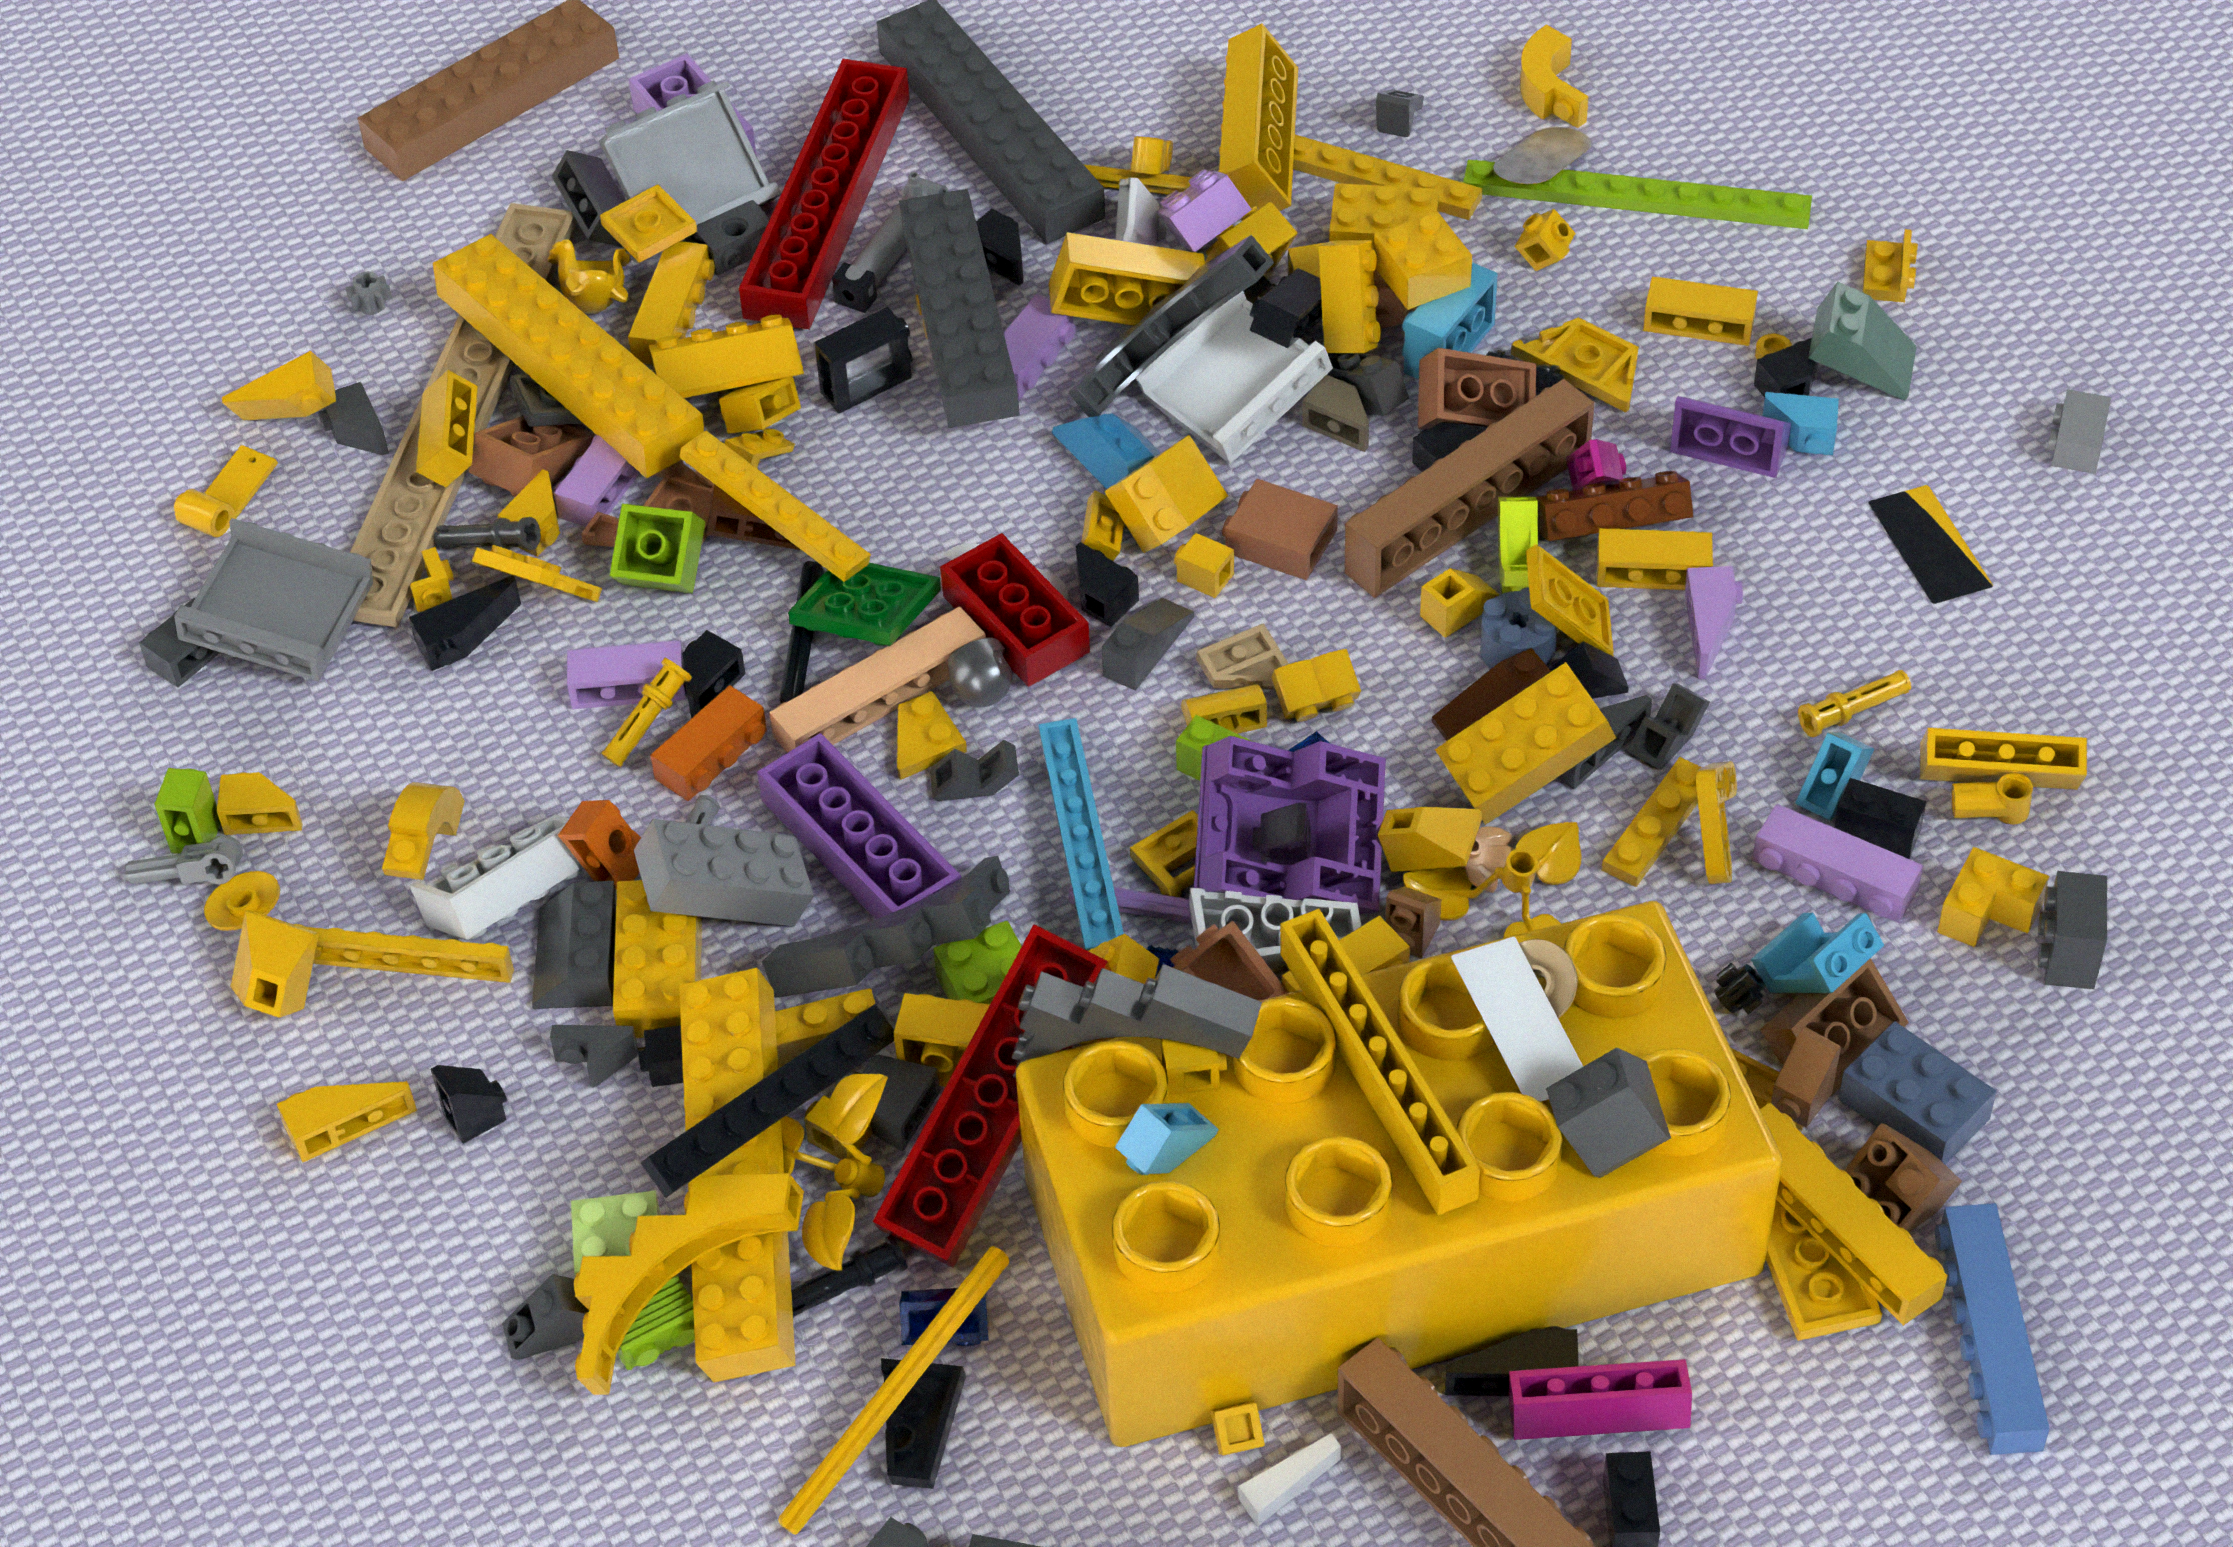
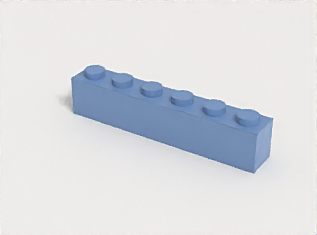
M1997 1204L1945 1207L1941 1224H1936L1935 1240L1938 1250H1944L1946 1261L1943 1263V1269L1948 1275L1946 1286L1953 1287L1955 1296L1951 1302L1953 1321L1955 1324H1961L1963 1335L1960 1336L1961 1357L1964 1362L1969 1361L1972 1373H1969L1968 1377L1970 1396L1972 1400L1978 1399L1980 1412L1977 1413L1979 1436L1981 1439L1987 1438L1990 1455L2043 1451L2050 1428Z

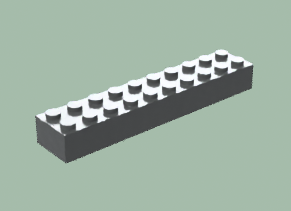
M927 0L876 22L879 52L891 66L907 68L909 87L1045 244L1065 237L1067 232L1074 233L1106 219L1104 187L937 0Z

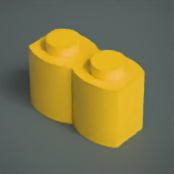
M1347 649L1329 652L1312 659L1274 669L1271 676L1285 719L1296 718L1297 722L1307 721L1318 716L1317 710L1332 707L1334 712L1347 709L1355 704L1354 700L1361 693Z

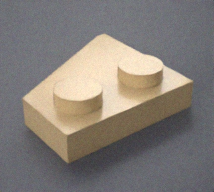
M1264 623L1196 652V660L1213 688L1236 689L1258 684L1261 689H1275L1271 678L1274 669L1289 664Z

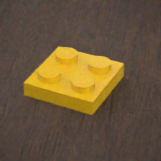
M658 184L600 215L601 225L639 263L698 232L696 221Z

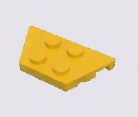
M1579 317L1565 322L1560 327H1551L1539 332V338L1524 344L1519 339L1511 344V355L1524 362L1536 363V366L1540 364L1557 365L1560 367V374H1563L1564 379L1574 387L1625 413L1629 410L1638 359V346Z
M492 545L491 551L476 547L471 559L472 563L598 602L602 591L601 587L560 574L562 568L560 566L496 545Z

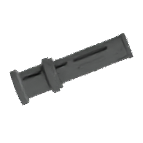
M523 517L519 521L512 522L507 518H498L492 524L440 525L436 529L438 532H435L434 535L436 545L440 549L496 545L508 550L512 547L534 550L537 548L541 537L539 524L532 517Z

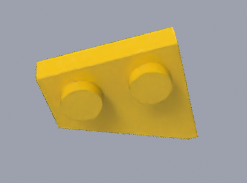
M933 691L898 705L897 771L900 780L932 767L954 749L963 753L967 752L965 739Z

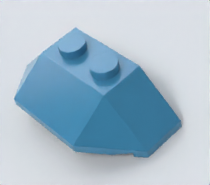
M1113 413L1083 418L1054 426L1052 434L1106 489L1161 453L1134 425Z

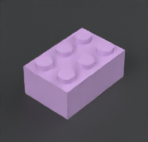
M1204 169L1188 181L1191 185L1189 188L1180 193L1176 190L1166 196L1160 202L1163 207L1157 211L1180 245L1193 252L1199 250L1252 210L1228 175L1215 170L1207 172Z

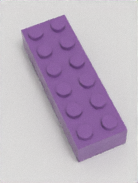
M821 733L757 771L762 802L875 919L912 905L961 879V875Z

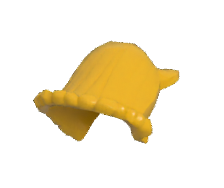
M564 239L561 242L558 241L552 245L547 261L558 265V278L563 295L583 313L598 314L614 301L627 302L628 292L623 287L625 276L622 267L629 264L631 259L630 254L626 253L625 248L616 249L613 260L589 261L576 260L574 246L569 239Z

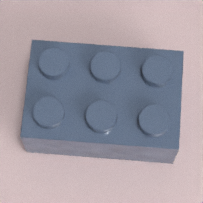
M1894 1021L1844 1070L1838 1100L1876 1127L1882 1123L1932 1152L1946 1165L1990 1120L1997 1091Z

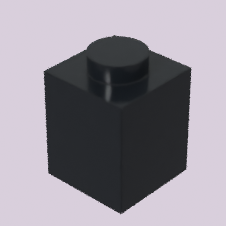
M681 1025L644 1030L645 1047L638 1048V1057L641 1072L649 1071L652 1087L683 1083Z

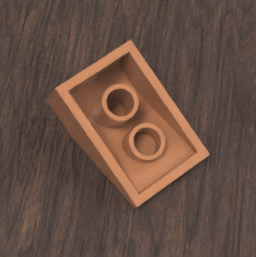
M1437 348L1419 359L1418 429L1421 430L1430 429L1441 422L1488 427L1492 423L1499 422L1511 414L1519 405H1524L1536 397V363Z
M523 415L475 433L472 465L469 467V473L482 478L485 484L499 486L510 491L511 495L516 497L544 469L549 472L552 487L574 465L576 459L583 456L596 434L574 424L529 427Z

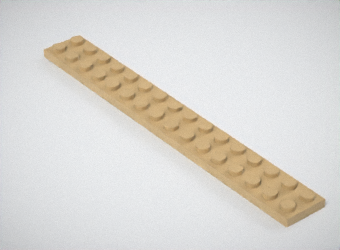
M510 203L495 238L550 284L558 265L547 261L549 250L558 241L570 240L577 220L573 213L568 210ZM459 315L425 390L447 370L477 385L475 437L476 432L487 428L515 363ZM422 396L350 553H357L371 559L373 585L353 621L398 628L412 597L410 584L420 579L425 568L421 551L434 547L436 543L434 535L435 532H438L436 529L438 526L444 525L467 473V470H465L445 488L416 472Z

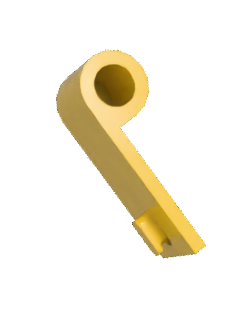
M240 445L205 493L195 489H188L176 498L174 503L176 520L212 537L218 538L230 528L229 522L231 518L236 519L277 466V460L249 447Z

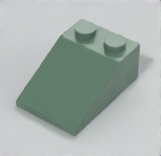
M1837 281L1817 308L1808 358L1905 401L1909 397L1916 345L1870 295Z

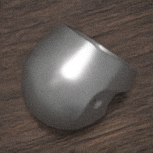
M984 638L975 640L956 650L948 659L952 689L960 700L970 706L988 707L994 705L1009 691L1012 682L1011 667L1003 657L1006 649L998 639Z

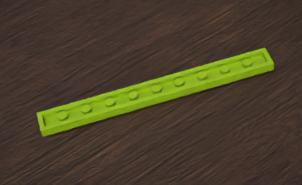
M1470 159L1467 161L1463 183L1482 188V195L1800 229H1808L1812 195L1565 169L1542 183L1519 184L1499 177L1494 171L1495 162Z

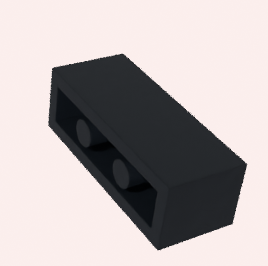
M1299 268L1288 277L1283 276L1277 286H1271L1266 295L1262 298L1257 297L1250 311L1253 321L1249 331L1289 348L1322 319L1320 278Z

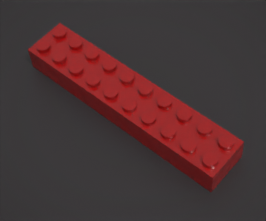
M842 58L739 286L743 319L761 322L763 317L781 315L782 318L788 317L792 327L810 330L909 102L907 68Z

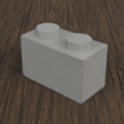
M2067 389L2064 404L2056 403L2052 422L2054 425H2059V429L2051 428L2047 450L2054 451L2051 466L2096 474L2111 397Z

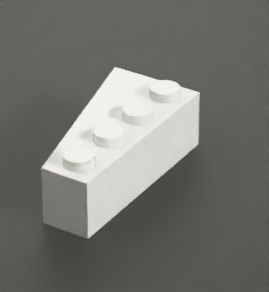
M554 815L511 836V845L490 846L477 852L478 861L460 867L453 864L440 870L443 878L428 885L425 884L424 880H419L409 885L426 926L465 940L475 939L482 936L487 931V927L498 920L514 916L518 912V908L530 900H537L546 896L554 885L578 876L581 872L580 869L583 867L558 836L569 818Z
M1190 888L1189 908L1194 938H1197L1213 924L1220 930L1231 921H1234L1270 969L1288 967L1280 954V923L1320 909L1338 940L1361 927L1357 903L1304 898V901L1282 899V896L1277 895L1259 897L1242 895V892L1225 891V893L1205 892V889ZM1195 939L1196 948H1197V947L1199 946V943H1198V942L1196 941V939Z

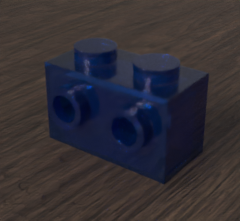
M958 1288L901 1291L899 1308L902 1345H914ZM988 1291L947 1343H955L958 1346H974L980 1344L981 1341H989Z

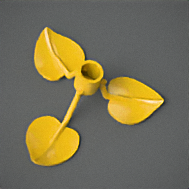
M1578 823L1550 824L1525 834L1518 841L1515 850L1508 854L1504 868L1496 867L1494 873L1473 890H1470L1472 883L1467 879L1465 870L1461 866L1451 869L1435 868L1407 872L1403 875V884L1407 888L1441 899L1440 920L1450 921L1462 918L1467 914L1469 909L1468 898L1478 897L1494 882L1501 879L1509 891L1521 893L1522 919L1524 921L1510 924L1506 928L1503 938L1561 924L1555 917L1549 914H1540L1533 919L1530 918V887L1532 886L1535 874L1542 882L1550 885L1567 883L1577 875L1582 859Z
M852 1074L846 1076L837 1084L831 1095L827 1114L829 1122L836 1126L833 1130V1137L854 1157L842 1159L838 1164L799 1152L798 1150L804 1139V1128L800 1122L791 1117L785 1116L781 1119L784 1173L792 1174L795 1159L833 1171L835 1180L843 1188V1190L827 1192L825 1202L816 1201L812 1203L806 1212L802 1225V1241L808 1254L822 1266L836 1271L842 1270L843 1254L854 1225L855 1207L849 1197L858 1199L860 1194L874 1197L881 1191L885 1182L883 1167L872 1163L870 1156L864 1155L853 1145L865 1133L878 1106L888 1079L887 1076L882 1074Z

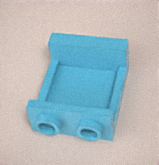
M1802 913L1758 952L1751 961L1770 993H1833L1884 946V943L1866 913H1858L1843 928L1833 933H1825L1814 913Z

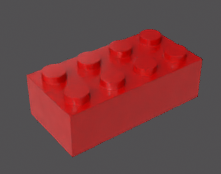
M1003 533L940 566L943 597L954 609L960 606L985 632L986 638H996L1006 649V653L1003 655L1004 659L1027 687L1090 653L1089 622Z

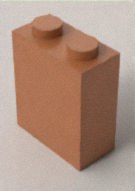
M1256 479L1250 490H1245L1242 493L1235 514L1233 516L1229 515L1226 518L1222 529V536L1226 537V546L1234 549V556L1307 581L1337 532L1338 505Z

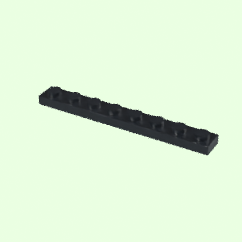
M874 1004L641 1162V1165L663 1196L667 1198L893 1043V1027L878 1006Z

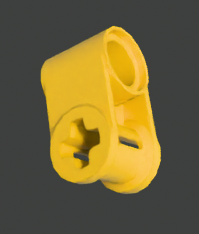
M1134 136L1130 171L1158 175L1169 171L1172 162L1173 142L1159 138Z

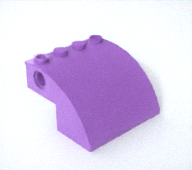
M1228 736L1208 746H1203L1194 888L1205 889V892L1225 893V891L1242 892V895L1259 897L1277 895L1282 896V899L1304 901V898L1351 902L1357 903L1359 915L1379 911L1382 846L1378 833L1383 822L1386 758L1322 741L1295 752L1233 736Z

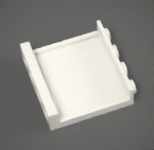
M1243 291L1188 331L1136 377L1144 399L1229 464L1236 460L1333 369L1326 348L1316 340L1309 346L1299 338L1289 348H1286L1249 331L1253 321V317L1250 316L1253 304L1246 299Z

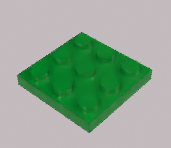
M869 562L866 567L843 582L827 570L788 611L789 624L804 627L810 631H823L837 634L843 638H855L872 642L875 645L891 646L941 591L940 577Z

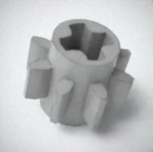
M366 271L353 277V286L346 287L348 300L351 302L353 310H360L366 315H374L385 309L384 300L392 299L390 286L386 284L385 276L378 277L374 272Z

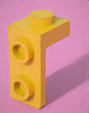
M770 428L752 434L743 433L741 436L725 439L724 442L726 446L756 468H758L760 459L793 452L795 446L794 443L784 438L782 432Z

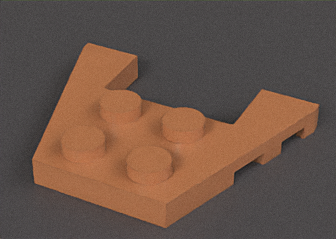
M680 460L654 474L663 479L643 506L694 512L706 521L702 539L703 544L708 537L706 533L714 483L698 471L694 472L683 463V460ZM597 511L581 533L583 544L614 547L619 518Z

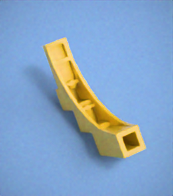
M791 1174L699 1175L692 1180L690 1191L685 1194L684 1210L686 1215L637 1217L635 1231L631 1233L629 1238L631 1256L582 1257L580 1272L576 1274L574 1279L575 1297L589 1312L583 1318L584 1340L582 1352L576 1358L575 1371L577 1379L593 1395H609L616 1354L628 1330L648 1302L669 1280L704 1255L732 1242L766 1233L798 1231L804 1191Z

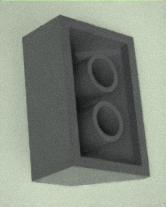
M614 881L574 882L540 907L532 997L533 1009L613 1006L617 900Z

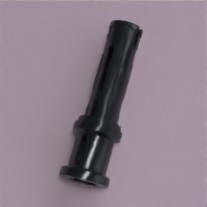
M891 1234L885 1237L884 1243L863 1253L860 1250L853 1252V1255L850 1256V1261L842 1264V1270H829L791 1289L793 1318L861 1284L863 1287L875 1285V1279L896 1269L900 1271L908 1269L903 1252L895 1237Z

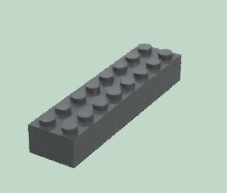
M968 189L899 200L903 234L948 428L1020 416L1017 384Z

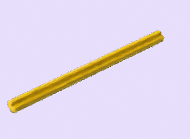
M991 1246L780 1514L778 1521L788 1532L796 1535L801 1531L1004 1271L1010 1261L1004 1251L995 1246Z

